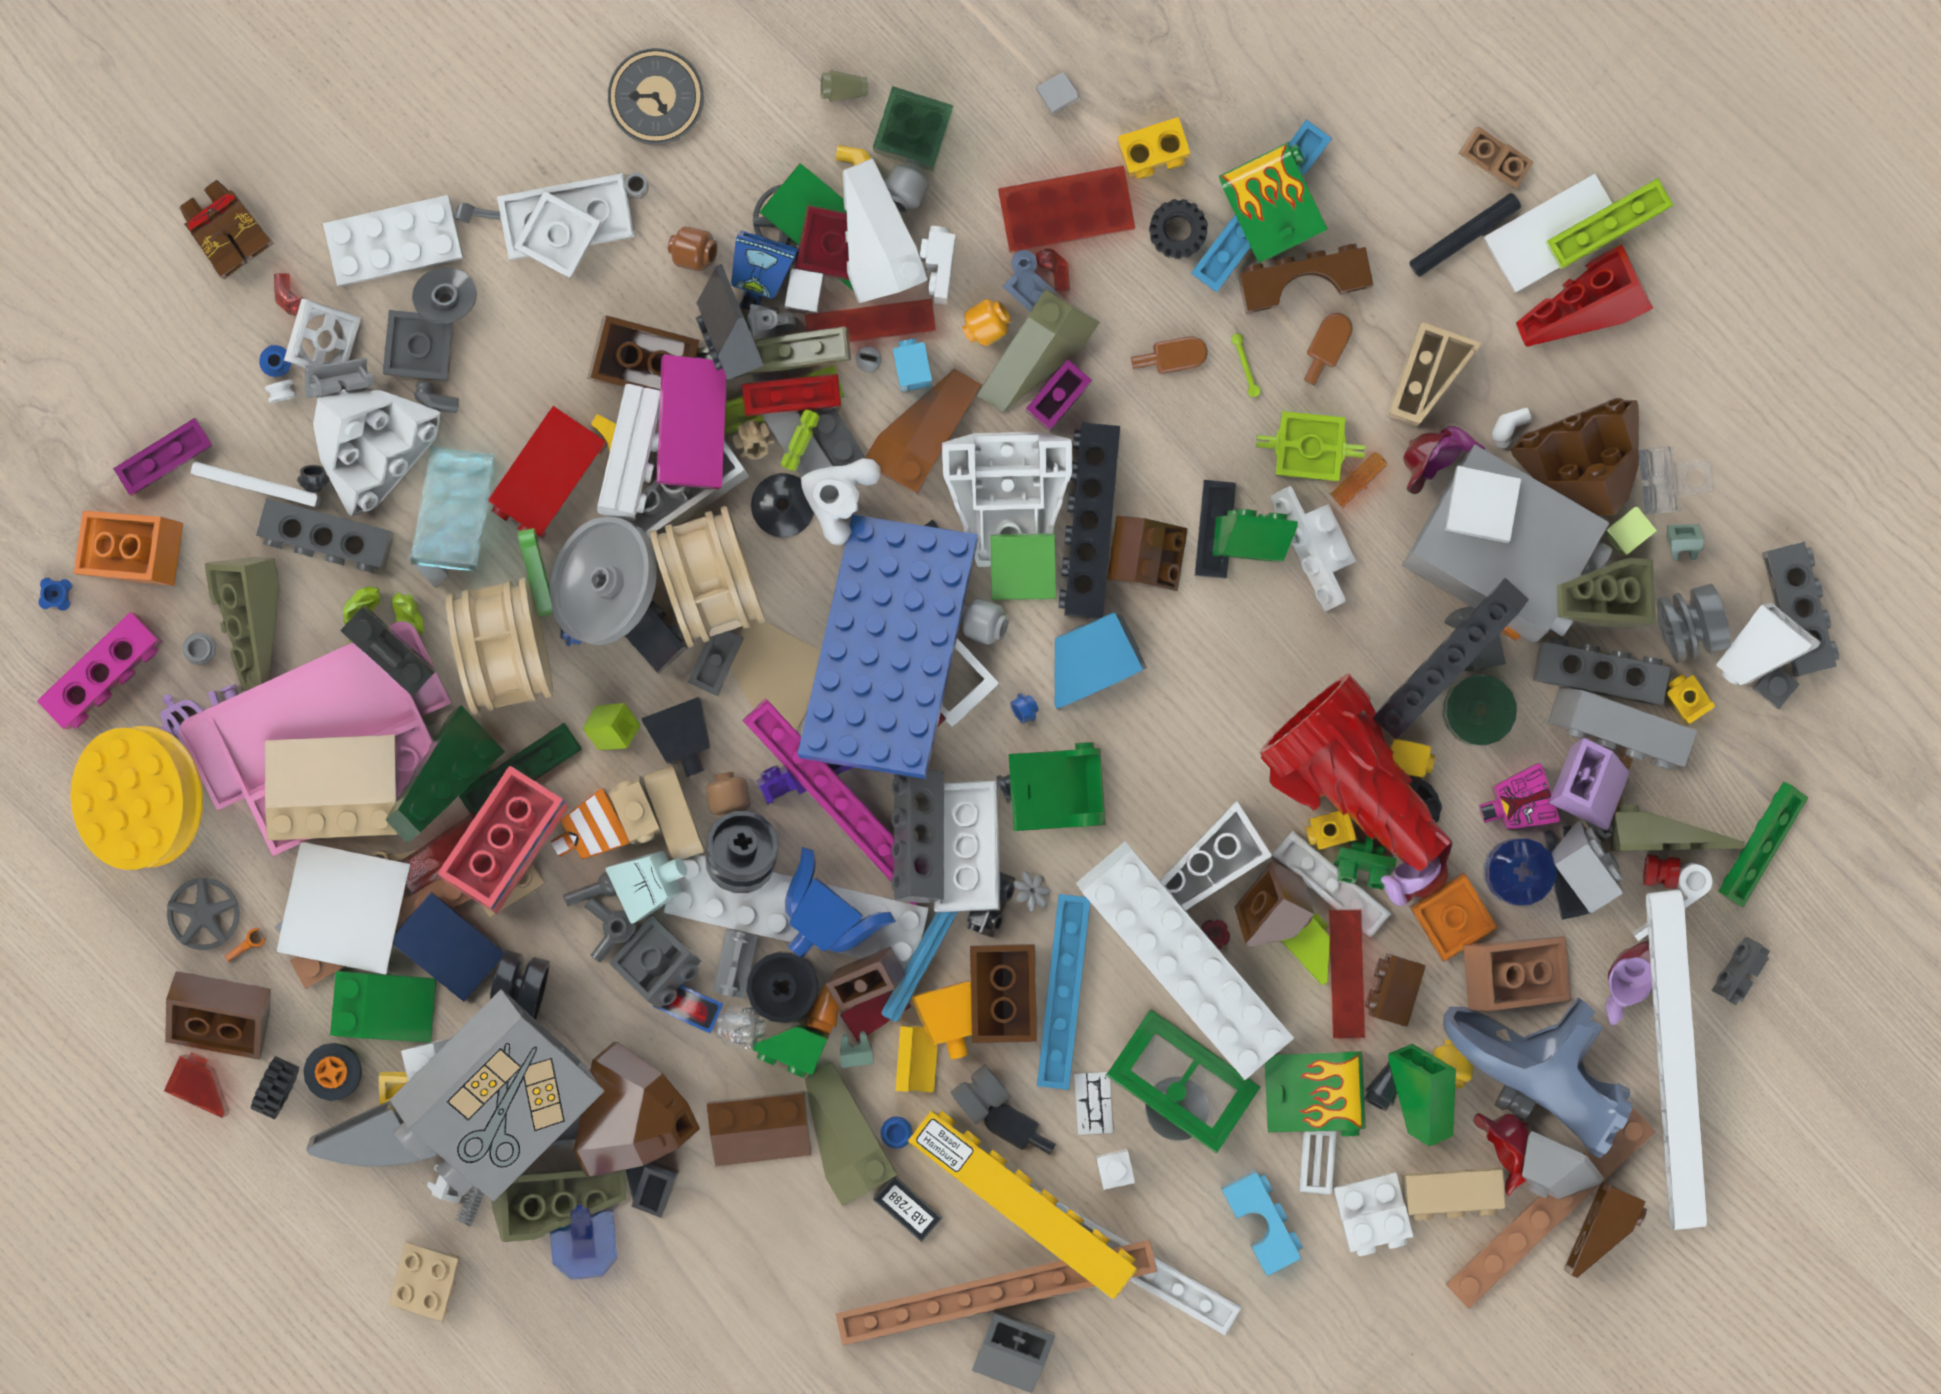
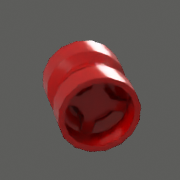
M1647 854L1643 868V886L1654 887L1657 884L1663 883L1665 888L1677 889L1680 876V858L1668 857L1664 861L1657 855Z

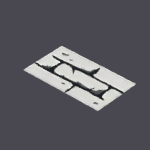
M1107 1072L1074 1074L1078 1135L1113 1133L1110 1079L1105 1076Z

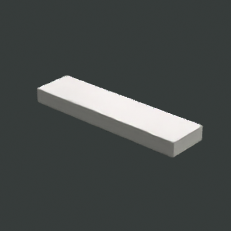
M198 462L193 463L190 474L317 509H319L322 499L315 493Z
M1294 831L1290 832L1272 854L1287 869L1301 875L1307 886L1369 938L1375 934L1391 913L1356 883L1338 881L1337 867Z

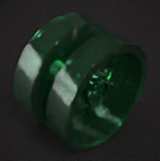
M1475 675L1460 680L1449 689L1443 701L1442 717L1446 729L1456 740L1466 745L1486 746L1498 742L1511 731L1516 721L1517 704L1513 692L1504 682L1493 676ZM1480 704V707L1485 706L1486 713L1482 714L1481 717L1475 714V707Z

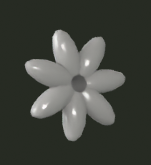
M1023 871V882H1013L1014 886L1021 891L1016 897V901L1023 902L1027 900L1030 912L1035 909L1036 903L1045 908L1047 903L1043 896L1049 894L1050 889L1039 887L1042 881L1040 874L1036 875L1032 880L1031 875L1027 871Z

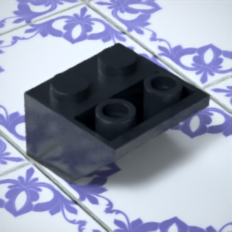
M651 600L642 619L625 637L652 668L660 674L688 648L683 643L685 639L682 631L674 623L668 626L662 620L666 613L654 600Z

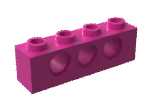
M130 612L47 690L37 702L63 729L69 730L71 727L77 729L89 718L87 712L93 706L97 705L100 707L111 698L113 694L110 690L118 683L121 685L125 684L135 675L136 671L133 668L142 660L145 663L148 662L159 652L157 646L162 640L136 613ZM124 642L130 643L133 649L132 655L126 660H122L118 655V648ZM101 664H105L109 669V676L104 682H99L95 678V670ZM81 686L85 690L86 697L81 704L77 705L72 701L71 694L76 687Z

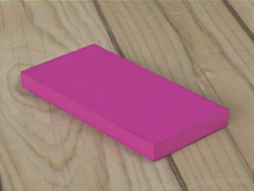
M673 355L662 356L656 481L658 484L717 490L722 488L726 374L724 369L717 371L713 360Z

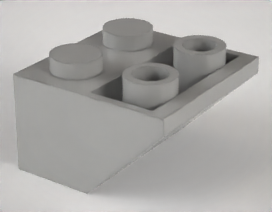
M1579 821L1554 849L1552 857L1555 866L1590 914L1623 894L1620 884L1623 877L1618 870L1620 867L1610 852L1605 853L1600 844L1602 842L1592 827L1586 829L1583 823Z

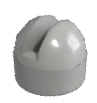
M864 346L859 349L856 354L858 368L864 372L877 370L881 364L880 352L872 346ZM861 354L877 357L876 362L860 360Z

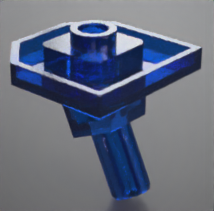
M577 1205V1209L571 1210V1223L550 1232L553 1266L570 1280L603 1277L617 1261L613 1210L590 1214L588 1208H583V1205Z

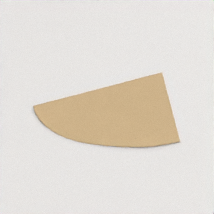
M757 618L749 621L750 628L744 629L741 626L729 630L744 637L732 664V669L742 691L755 709L766 698L797 731L808 710L821 650L768 622L759 624Z

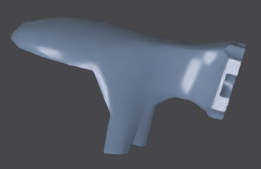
M1579 997L1558 1024L1522 1037L1496 1020L1477 1011L1469 1010L1467 1007H1449L1444 1014L1443 1028L1446 1035L1470 1064L1498 1082L1521 1092L1548 1109L1582 1141L1592 1155L1601 1158L1603 1154L1606 1155L1612 1146L1616 1133L1623 1129L1629 1120L1633 1109L1632 1102L1628 1100L1630 1089L1620 1083L1599 1082L1589 1076L1584 1068L1582 1060L1603 1028L1597 1022L1591 1020L1595 1012ZM1506 1029L1511 1041L1503 1040L1497 1036V1031Z

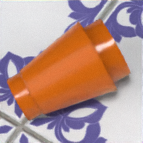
M824 984L823 989L806 1016L808 1019L806 1026L817 1032L830 1035L832 1028H836L839 1007L826 984Z

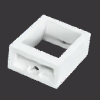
M958 638L956 639L955 649L984 680L950 712L942 705L941 713L947 718L945 721L952 728L999 685V682Z

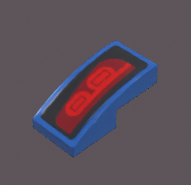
M681 984L676 990L677 997L671 1004L667 1006L662 1005L658 1009L696 1028L711 1033L724 1003Z

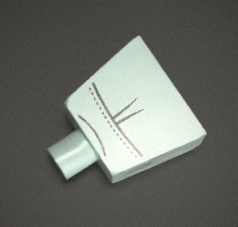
M663 851L624 860L605 868L631 924L652 915L680 894L682 888L678 879L687 874V867L682 859L675 858L669 861Z

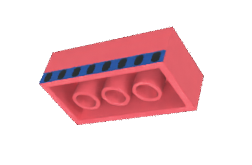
M509 766L437 874L457 890L495 914H498L569 808L568 805L553 792Z

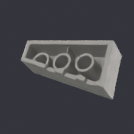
M1559 687L1548 720V724L1569 730L1568 735L1579 739H1587V737L1598 740V745L1610 750H1615L1616 746L1626 749L1625 755L1639 760H1644L1645 756L1655 759L1653 765L1671 771L1673 766H1686L1697 733L1694 729L1584 690Z

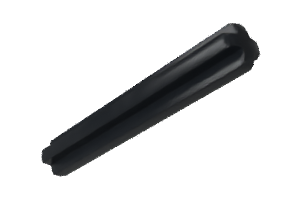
M1513 193L1507 194L1410 260L1409 265L1412 271L1418 277L1423 276L1520 210L1521 204L1518 198Z

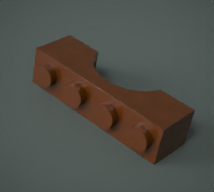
M1356 243L1338 247V253L1326 255L1325 250L1306 254L1307 259L1295 261L1294 257H1286L1276 260V266L1263 268V263L1244 267L1245 272L1239 273L1238 280L1245 313L1250 314L1277 308L1283 289L1291 281L1302 276H1317L1327 280L1334 286L1339 295L1371 288L1374 284L1366 247L1357 248Z

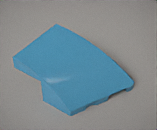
M1115 612L1087 625L1082 624L1055 638L1054 705L1056 709L1096 693L1143 670Z

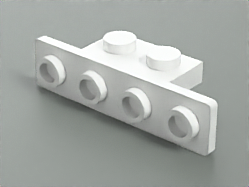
M1291 486L1271 495L1276 513L1287 514V520L1298 521L1297 530L1291 544L1295 548L1302 568L1307 574L1315 590L1316 598L1321 603L1324 611H1328L1346 602L1333 572L1356 562L1330 505L1327 504L1305 514Z

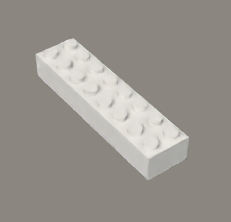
M1126 841L1076 882L1086 898L1244 1080L1294 1039L1283 1023Z

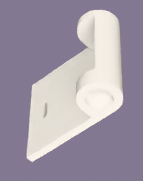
M1690 862L1680 867L1678 887L1685 895L1683 896L1685 909L1708 893L1712 886L1711 873L1707 868L1698 863ZM1647 922L1632 932L1638 941L1648 935Z

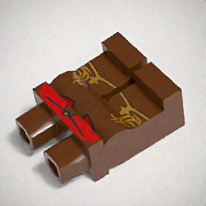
M215 180L204 189L213 202L203 210L195 198H191L180 206V210L187 221L184 225L210 260L218 275L222 279H226L247 264V261L228 237L230 234L245 256L250 260L274 243L232 190L229 191L218 180Z

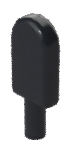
M1004 1103L998 1108L993 1106L988 1108L989 1114L984 1118V1123L991 1133L1020 1150H1025L1027 1145L1031 1144L1048 1155L1052 1153L1056 1144L1036 1133L1039 1126L1037 1121Z

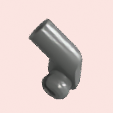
M419 381L416 384L414 397L418 402L437 411L457 413L459 398L432 394L434 386L430 382Z

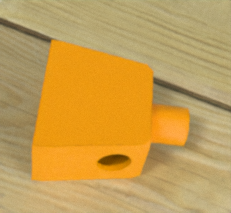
M971 980L913 995L911 1001L930 1043L936 1045L946 1042L950 1060L969 1055L965 1037L972 1035Z

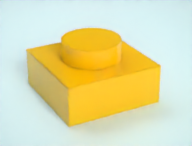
M380 1071L379 1105L389 1101L408 1082L406 1072Z

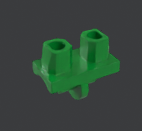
M1366 835L1364 842L1353 840L1351 849L1340 847L1338 854L1335 855L1333 865L1338 866V881L1355 883L1358 870L1369 872L1367 886L1383 890L1384 884L1381 878L1392 874L1396 867L1397 858L1382 856L1384 846L1374 845L1373 839Z

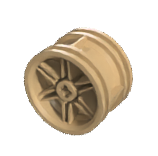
M727 506L721 507L722 514L714 516L712 511L705 513V517L675 527L672 524L665 526L666 533L660 535L656 529L650 531L658 565L677 621L689 648L695 646L694 639L702 637L705 643L711 641V636L741 626L744 629L750 628V620L757 618L759 624L766 622L738 533Z
M527 577L520 578L519 585L514 586L512 581H505L503 584L472 591L469 589L462 591V598H457L454 593L446 594L447 619L455 661L464 695L472 714L480 713L481 706L483 705L491 711L507 705L537 701L539 693H543L545 698L553 697V682L544 633Z

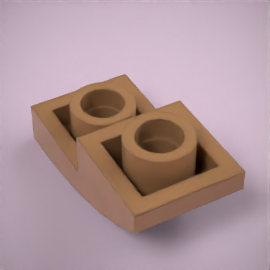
M1480 127L1474 128L1458 153L1480 169L1514 189L1518 188L1534 163L1509 144H1503Z

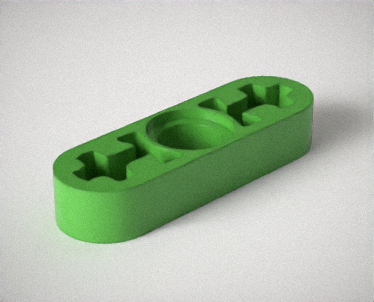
M535 529L518 531L520 548L538 616L553 615L550 586Z

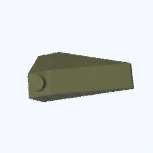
M1046 287L980 388L977 396L1001 412H1005L1060 368L1067 359L1070 360L1080 352L1100 322Z
M250 557L205 563L209 596L212 604H218L224 621L219 624L222 633L227 632L233 645L230 656L242 690L247 691L269 681L279 596L278 570L275 558Z
M1626 558L1558 584V618L1623 628L1656 624L1653 560Z
M833 1062L817 1070L813 1075L805 1077L825 1178L841 1205L870 1192L897 1176L896 1169Z
M583 1169L522 1173L494 1202L491 1200L501 1241L535 1240L548 1232L560 1227L563 1228L580 1218L595 1214L626 1200L625 1170L591 1177L586 1176Z

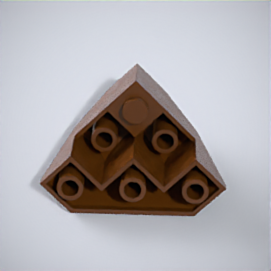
M1614 398L1537 430L1527 432L1521 436L1520 440L1511 449L1512 456L1532 478L1596 515H1615L1629 499L1639 467L1638 401Z
M614 1041L592 1060L590 1072L604 1089V1092L580 1115L573 1151L585 1175L591 1177L644 1166L678 1149L699 1131L700 1127L688 1102L666 1076L625 1046Z

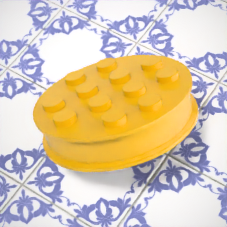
M152 726L111 729L95 737L83 750L76 763L70 792L73 819L83 842L97 858L114 868L137 870L166 865L180 857L187 850L200 826L203 812V788L194 759L176 737L165 730Z

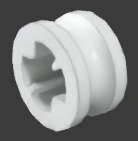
M287 380L266 386L265 391L270 393L268 402L278 403L295 398L297 396L296 392L291 390V386L294 385L293 381Z

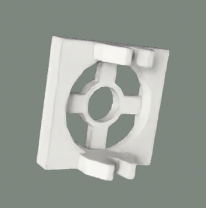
M301 299L284 361L303 368L349 361L361 317L307 299ZM325 316L323 325L315 331L306 328L307 323L313 317ZM335 320L341 327L342 340L337 338V334L333 329ZM327 330L331 334L332 339L330 345L323 349L318 344V336L322 331ZM303 338L312 340V344L316 349L313 360L309 359L303 350ZM334 348L339 349L338 354L331 361L323 363L326 352L332 351Z

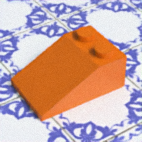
M83 511L73 574L144 584L174 586L183 523L160 516Z

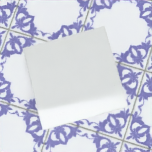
M300 842L277 952L386 975L410 864Z

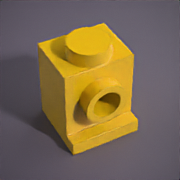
M1682 673L1667 683L1670 689L1666 691L1665 697L1684 725L1691 724L1716 707L1694 675L1685 677ZM1686 691L1693 692V702L1687 703L1684 700V693Z
M1339 810L1308 819L1310 826L1305 827L1309 845L1315 844L1317 850L1356 840L1350 815L1347 813L1343 816ZM1327 824L1335 826L1336 831L1333 836H1327L1324 833V827Z

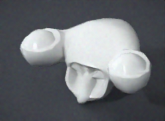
M862 458L845 466L820 468L808 472L801 477L804 495L820 522L824 537L831 544L843 545L848 541L852 533L849 523L843 519L849 518L853 512L858 510L859 491L856 489V483L869 486L876 484L881 477L880 466L873 459Z

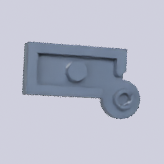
M1020 250L1014 254L1011 264L1015 273L1003 285V288L1028 311H1031L1046 287L1054 293H1058L1034 272L1037 260L1032 252Z

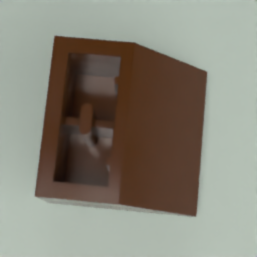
M1117 516L1107 579L1127 584L1178 591L1188 528L1147 518Z
M1386 953L1385 959L1379 958L1374 972V976L1378 977V982L1375 990H1369L1365 1002V1007L1369 1009L1368 1015L1408 1027L1426 965Z

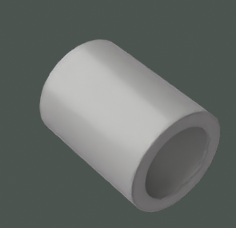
M631 173L625 179V188L632 198L640 199L646 196L649 185L642 174ZM634 180L644 182L643 188L638 192L630 190V184Z

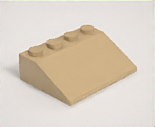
M395 735L265 741L267 840L398 834L385 820L398 799Z

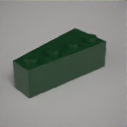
M460 705L447 716L441 730L433 739L427 753L416 767L412 778L404 787L385 820L406 843L410 842L505 751L470 713Z

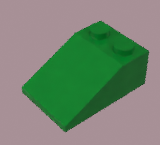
M346 970L336 971L330 1036L431 1042L436 979Z

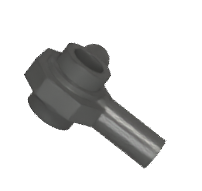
M592 897L584 907L603 922L605 936L591 953V956L601 963L614 944L628 942L637 931L636 922L630 923L624 910L611 912Z

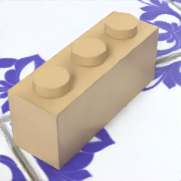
M1499 1167L1403 1174L1405 1205L1408 1215H1414V1220L1433 1219V1213L1446 1212V1218L1465 1217V1211L1478 1210L1479 1216L1497 1215V1209H1505L1503 1170Z

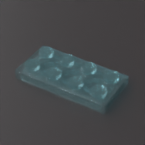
M431 447L412 547L411 564L476 572L488 504L487 500L489 498L495 464V454Z

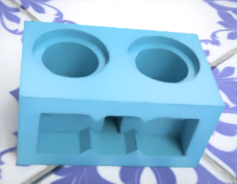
M917 339L898 342L899 347L893 348V354L901 392L932 387L925 342L918 343Z

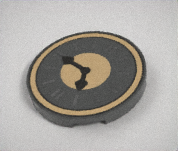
M650 48L630 55L616 68L608 87V105L618 127L633 140L648 145H665L675 142L686 135L699 120L704 105V90L696 69L687 59L667 49Z

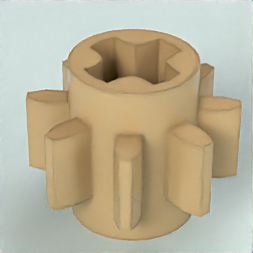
M751 420L744 422L741 426H737L739 435L733 436L732 439L741 458L747 456L749 459L756 460L769 454L768 445L774 444L772 433L769 432L766 422L760 424L757 421Z

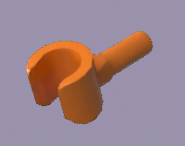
M259 928L251 929L247 933L246 940L225 955L228 962L251 947L260 948L265 944L266 938L258 944L250 941V936L257 932Z

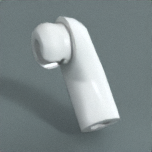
M1528 408L1503 414L1498 418L1492 430V439L1498 448L1504 449L1511 445V437L1515 427L1532 422Z

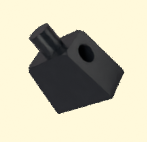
M700 697L641 718L667 764L680 760L686 777L705 771L698 753L711 747Z

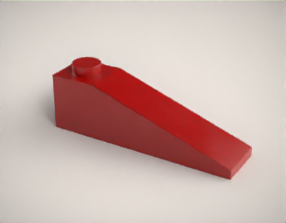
M1622 244L1592 259L1585 265L1587 270L1573 281L1569 278L1562 284L1564 289L1554 298L1544 299L1516 322L1526 347L1623 324L1653 309L1647 292Z

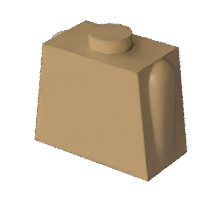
M640 776L622 781L610 789V798L630 843L638 847L663 836L655 810Z

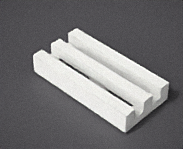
M1303 1131L1299 1192L1332 1194L1336 1131ZM1310 1135H1316L1312 1186H1307ZM1323 1136H1329L1325 1187H1319Z

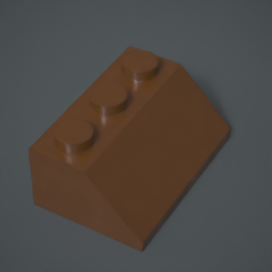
M1035 944L970 946L972 1043L1037 1042Z
M176 971L166 998L165 1042L260 1060L270 1013L271 989Z
M804 1091L710 1101L707 1103L710 1139L715 1166L811 1155Z

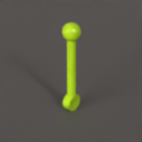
M1235 333L1231 336V342L1236 345L1248 381V395L1254 398L1259 396L1261 390L1259 386L1255 385L1242 345L1243 336L1240 333Z

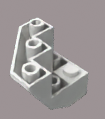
M342 389L341 392L328 394L317 399L313 426L320 462L347 513L351 517L377 508L435 441L441 416L439 411L380 390L347 391Z

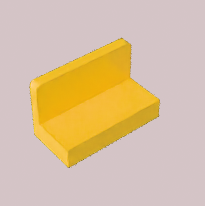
M900 1026L895 1091H934L938 1044L930 1043L923 1027Z

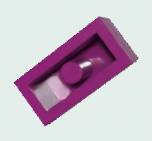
M1067 359L1026 407L1025 412L1051 432L1090 386L1092 379Z

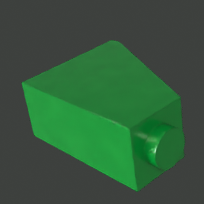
M1413 1043L1388 1053V1060L1407 1133L1428 1146L1436 1145L1452 1137L1454 1134L1456 1069Z

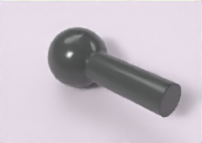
M604 872L599 877L598 882L564 894L563 898L568 907L600 894L612 897L617 895L607 872Z

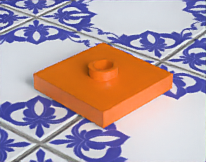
M1461 873L1445 883L1435 894L1422 898L1409 906L1443 962L1462 951L1464 945L1473 944L1498 928L1465 873Z

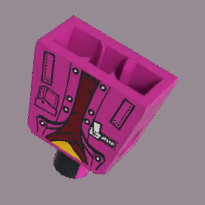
M1541 763L1533 764L1492 786L1495 800L1479 805L1484 823L1502 818L1505 829L1560 821L1556 806L1549 803L1552 794Z

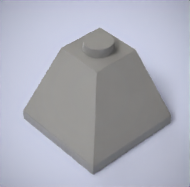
M1530 1132L1522 1176L1530 1185V1191L1543 1198L1551 1195L1560 1199L1602 1183L1604 1177L1587 1155L1538 1133Z

